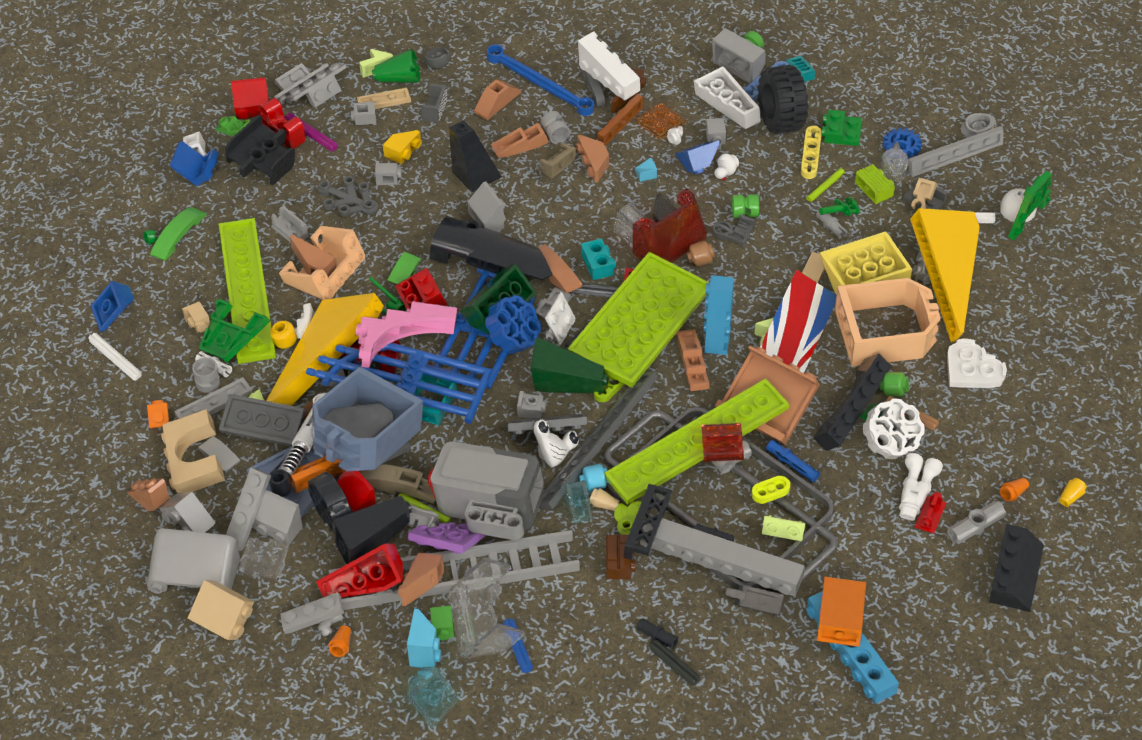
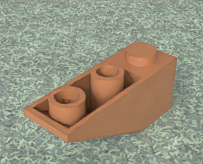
M290 235L291 248L307 274L312 275L315 270L322 269L329 277L337 268L336 258L332 254L326 253L317 246L305 242L302 238Z
M418 553L415 561L411 563L409 572L405 575L403 584L398 589L402 606H407L439 584L444 573L442 555Z

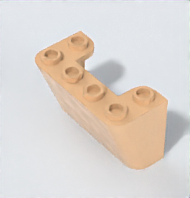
M320 226L310 238L315 246L336 258L337 268L328 277L324 270L317 269L312 275H309L304 267L298 273L293 262L289 261L279 274L285 284L321 300L333 298L337 290L344 285V282L354 273L360 263L364 261L365 254L354 230ZM322 234L323 239L319 244L318 236Z

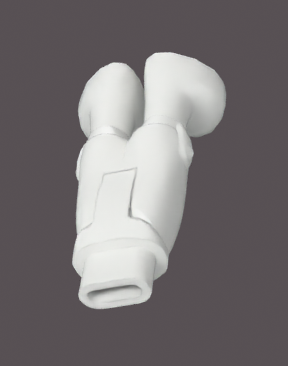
M909 453L905 459L909 473L903 482L899 516L913 521L916 515L920 513V509L928 493L931 491L932 479L940 474L943 464L934 458L927 459L922 479L918 482L917 479L923 466V458L916 453Z

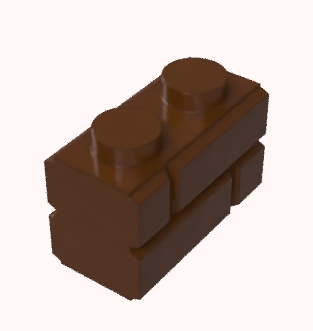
M629 535L606 536V579H631V572H635V560L624 558L625 544Z

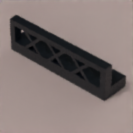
M648 484L625 544L624 558L632 560L635 552L649 555L672 490ZM656 493L666 495L662 500L656 501L655 499ZM656 508L659 514L651 517L649 514L651 509ZM650 523L653 530L645 532L643 526ZM645 539L647 542L646 548L637 546L639 540Z

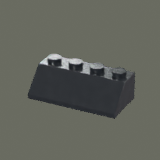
M1006 524L989 603L1027 612L1031 611L1044 545L1027 528Z

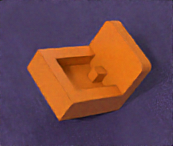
M163 400L152 401L151 405H147L150 429L163 427V424L169 422V405L167 403H164Z

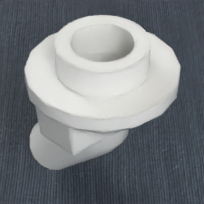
M682 126L668 130L667 138L670 143L680 144L683 135Z

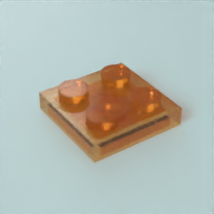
M661 102L638 117L636 123L659 140H662L668 135L669 129L683 126L685 119Z

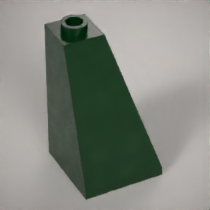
M535 338L530 366L535 391L550 393H604L605 386H608L609 382L604 366L545 340Z

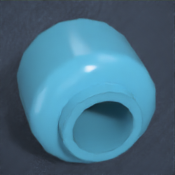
M601 464L584 467L582 475H579L581 487L585 486L589 492H593L594 488L598 490L600 488L605 489L607 483H609L604 474L607 468H603Z

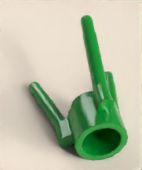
M369 277V280L389 298L386 303L388 309L405 310L406 307L403 302L382 287L372 277ZM382 309L381 313L387 314V310Z

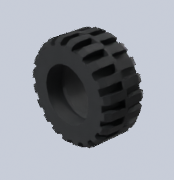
M793 65L766 68L761 73L758 81L759 109L761 110L763 122L767 126L766 128L774 134L801 130L806 124V118L808 117L807 88L801 72Z

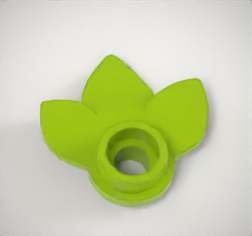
M635 501L628 507L623 503L617 505L614 517L618 522L617 529L621 535H629L642 501ZM630 524L628 528H624L625 525Z

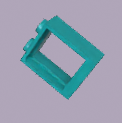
M422 374L420 379L422 382L457 391V383ZM417 388L414 395L419 396L422 389ZM445 396L442 403L451 404L454 398ZM423 406L422 421L439 426L446 411Z

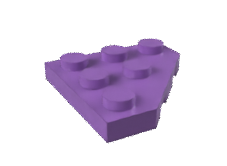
M454 522L440 523L438 527L428 528L427 525L417 526L408 533V540L414 541L419 545H430L436 549H447L453 553L462 554L486 535L469 531L467 523L455 526Z

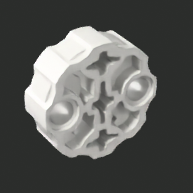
M891 399L890 401L878 404L868 412L867 420L863 424V434L868 440V447L874 453L883 455L885 459H896L900 456L908 455L918 448L921 436L924 435V424L920 420L919 411L913 405H908L901 399ZM883 411L882 415L878 418L879 413ZM904 413L908 414L909 420L904 417ZM878 438L882 439L883 446L878 443Z

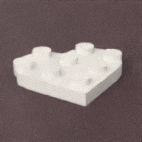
M958 339L955 344L949 346L947 354L949 387H1000L1006 377V365L1004 362L1001 363V361L995 359V355L986 354L985 348L975 344V340Z

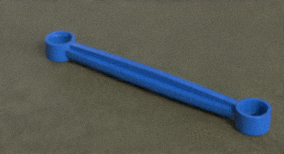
M491 45L487 48V60L489 62L502 63L537 86L577 107L578 114L582 116H588L594 112V101L591 98L577 97L552 80L505 55L504 49L500 45ZM583 105H588V106H590V107H589V108H583V107H581V106H583Z

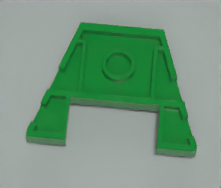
M1045 171L1041 176L1038 175L1033 185L1026 188L1024 199L1008 238L1015 240L1022 233L1025 221L1037 207L1043 209L1051 201V197L1048 196L1051 194V190L1048 189V186L1051 187L1052 174L1048 171Z
M217 299L215 313H211L210 319L212 321L209 328H206L199 350L207 355L228 362L271 320L267 316L255 312L245 328L226 322L224 319L233 306L229 302Z

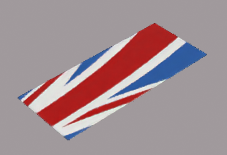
M796 270L760 347L767 351V355L772 357L774 354L782 358L783 363L787 365L792 363L800 368V372L804 373L834 308L837 295Z

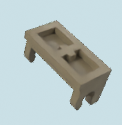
M566 143L560 144L566 150L560 149L558 153L547 161L545 159L539 160L542 164L540 165V172L551 179L575 160V147H571Z

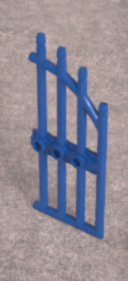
M478 268L477 273L481 274L466 304L483 288L488 277L493 279L497 274ZM533 297L528 303H531L533 305L535 302V297ZM457 313L454 334H449L439 355L447 356L459 331L468 332L470 334L456 360L464 362L477 335L487 337L474 363L475 365L482 366L493 345L490 335L470 326L461 313ZM503 349L492 368V373L486 385L488 389H491L508 355ZM434 362L433 366L426 365V367L477 381L481 380L476 378L478 373L470 371L469 375L458 373L460 368L443 369L440 368L442 364Z
M394 343L386 345L380 351L391 350L409 355L407 362L378 354L375 355L372 361L403 369L401 376L362 367L384 380L396 382L397 387L414 395L418 388L471 402L469 409L416 396L423 400V406L465 416L464 421L467 424H471L492 373L490 368ZM337 345L336 351L348 355L340 360L319 356V362L327 363L333 367L329 372L307 368L306 374L323 379L321 383L324 386H328L331 381L340 383L346 378L336 375L341 368L355 371L361 367V365L350 363L359 358L360 349ZM429 360L482 374L480 381L431 369L426 367ZM422 374L477 388L475 395L422 382L420 379Z

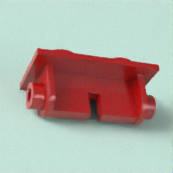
M935 492L930 497L927 496L915 528L935 533L947 502L942 501L941 493Z

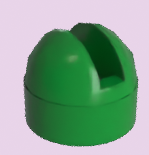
M146 230L143 232V238L147 245L157 241L158 237H155L156 231Z

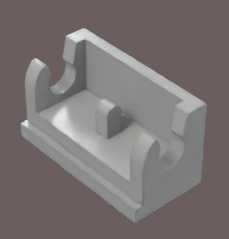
M285 206L279 208L280 216L278 218L275 214H272L271 227L290 243L291 234L303 240L308 237L307 225Z

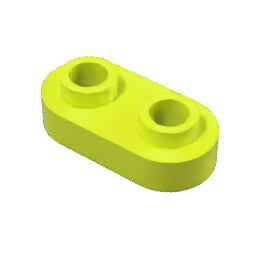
M776 476L757 483L752 488V498L755 502L764 504L784 497L790 491V481L784 476Z

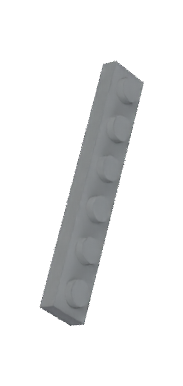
M999 126L908 159L909 174L914 177L1003 145V129Z

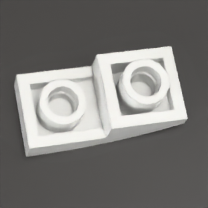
M311 303L303 305L304 313H301V319H297V328H295L297 339H301L315 314Z

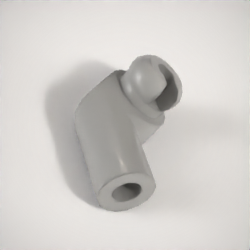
M342 614L320 622L318 630L321 631L322 636L325 637L332 633L330 626L342 620Z

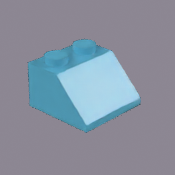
M414 609L407 641L409 665L411 667L435 669L436 662L441 660L440 638H437L435 627L419 609Z

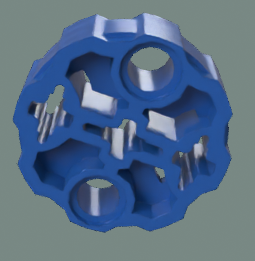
M516 295L510 298L505 297L491 305L489 314L485 319L486 328L489 330L492 342L510 354L518 351L522 352L533 346L535 338H538V334L541 331V322L538 320L535 308L531 303H527L522 297Z

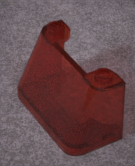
M686 188L677 195V202L681 207L656 223L650 218H642L633 224V254L639 259L643 260L648 252H651L673 263L690 251V245L706 239L707 231L697 200L690 190Z

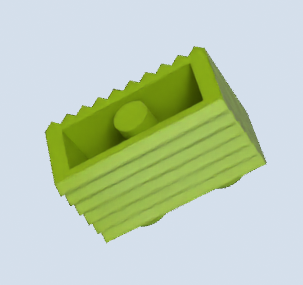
M874 164L856 172L855 183L875 204L893 197L894 182L891 179L888 180L884 176L883 171Z

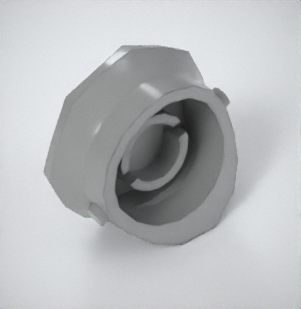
M971 114L962 123L961 133L968 138L994 128L996 120L990 114Z

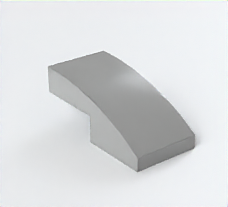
M555 287L549 297L543 299L536 310V315L545 319L560 292L563 293L567 302L572 299L571 294Z
M214 436L198 447L205 457L216 455L222 464L224 474L240 463V459Z

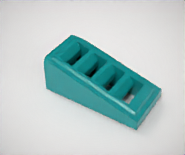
M802 56L786 59L785 62L798 68L801 76L804 78V82L815 79L814 68Z

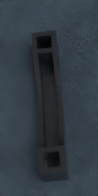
M879 353L863 360L856 371V380L850 393L814 435L813 439L824 450L828 451L841 446L883 381L885 374L892 367Z

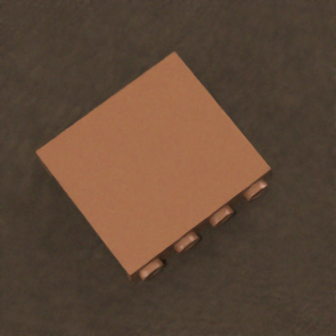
M749 346L748 348L751 352L722 401L718 400L715 407H718L760 381L767 379L789 403V409L755 430L786 445L820 384L816 380L817 377L809 372H806V374L800 372L799 367L792 363L789 365L783 363V359L774 354L772 357L767 355V351L759 346H756V348Z

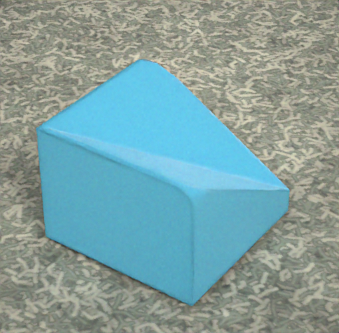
M652 158L635 168L640 182L657 178V168Z

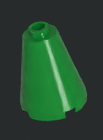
M413 49L407 50L375 65L372 70L374 80L377 79L378 82L418 83L420 81V68L416 63L418 59Z

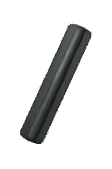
M654 640L650 644V650L690 685L695 686L699 683L700 675L659 640Z

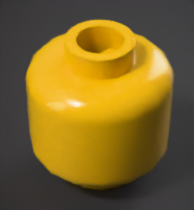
M279 321L272 326L270 335L278 348L287 349L295 344L297 334L290 322Z

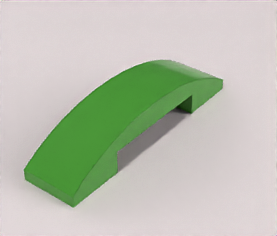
M193 207L180 212L162 231L150 255L166 261L176 250L175 245L193 225L197 226L207 213Z

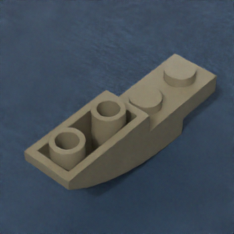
M383 464L375 470L361 471L363 477L375 489L395 495L396 491L432 504L435 502L428 480L422 478L423 473Z

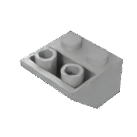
M483 182L468 201V213L473 220L479 223V226L493 231L504 229L506 218L503 209L505 204L501 198L497 197L494 188L490 187L487 182Z

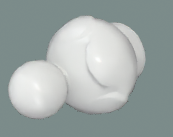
M722 154L717 160L718 168L715 170V176L718 179L725 180L726 176L734 174L739 166L738 158L735 155Z

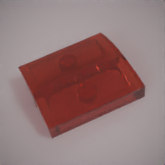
M741 423L701 425L704 462L744 460Z

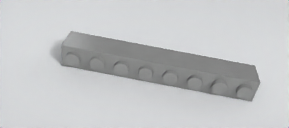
M663 518L651 548L661 551L666 555H673L687 562H694L705 568H711L723 574L759 584L764 588L780 591L785 595L796 596L804 576V565ZM648 523L643 526V530L648 532L653 530V527ZM641 539L640 545L646 547L647 542L645 539Z

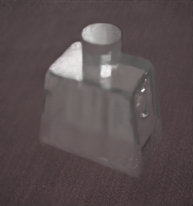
M631 202L618 211L614 227L616 234L634 246L641 241L649 246L655 239L649 233L650 221Z

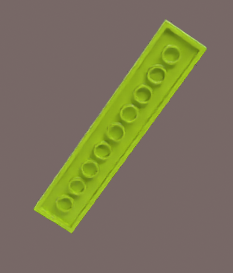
M255 218L219 223L229 303L233 306L231 309L232 324L245 328L255 312L265 315L270 319ZM271 321L237 353L238 364L276 358L274 342L270 335Z
M764 379L604 473L606 480L625 503L629 504L645 494L648 484L660 486L709 457L716 448H724L789 409V403L767 379Z

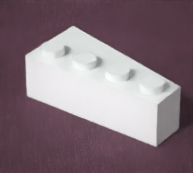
M594 31L578 40L579 66L582 70L588 72L594 79L600 81L623 100L640 91V78L626 63L621 64L619 56L615 52L612 54L607 49L608 45L604 41L600 42L597 39L598 35Z
M724 67L694 81L695 94L743 128L747 129L761 122L758 105Z

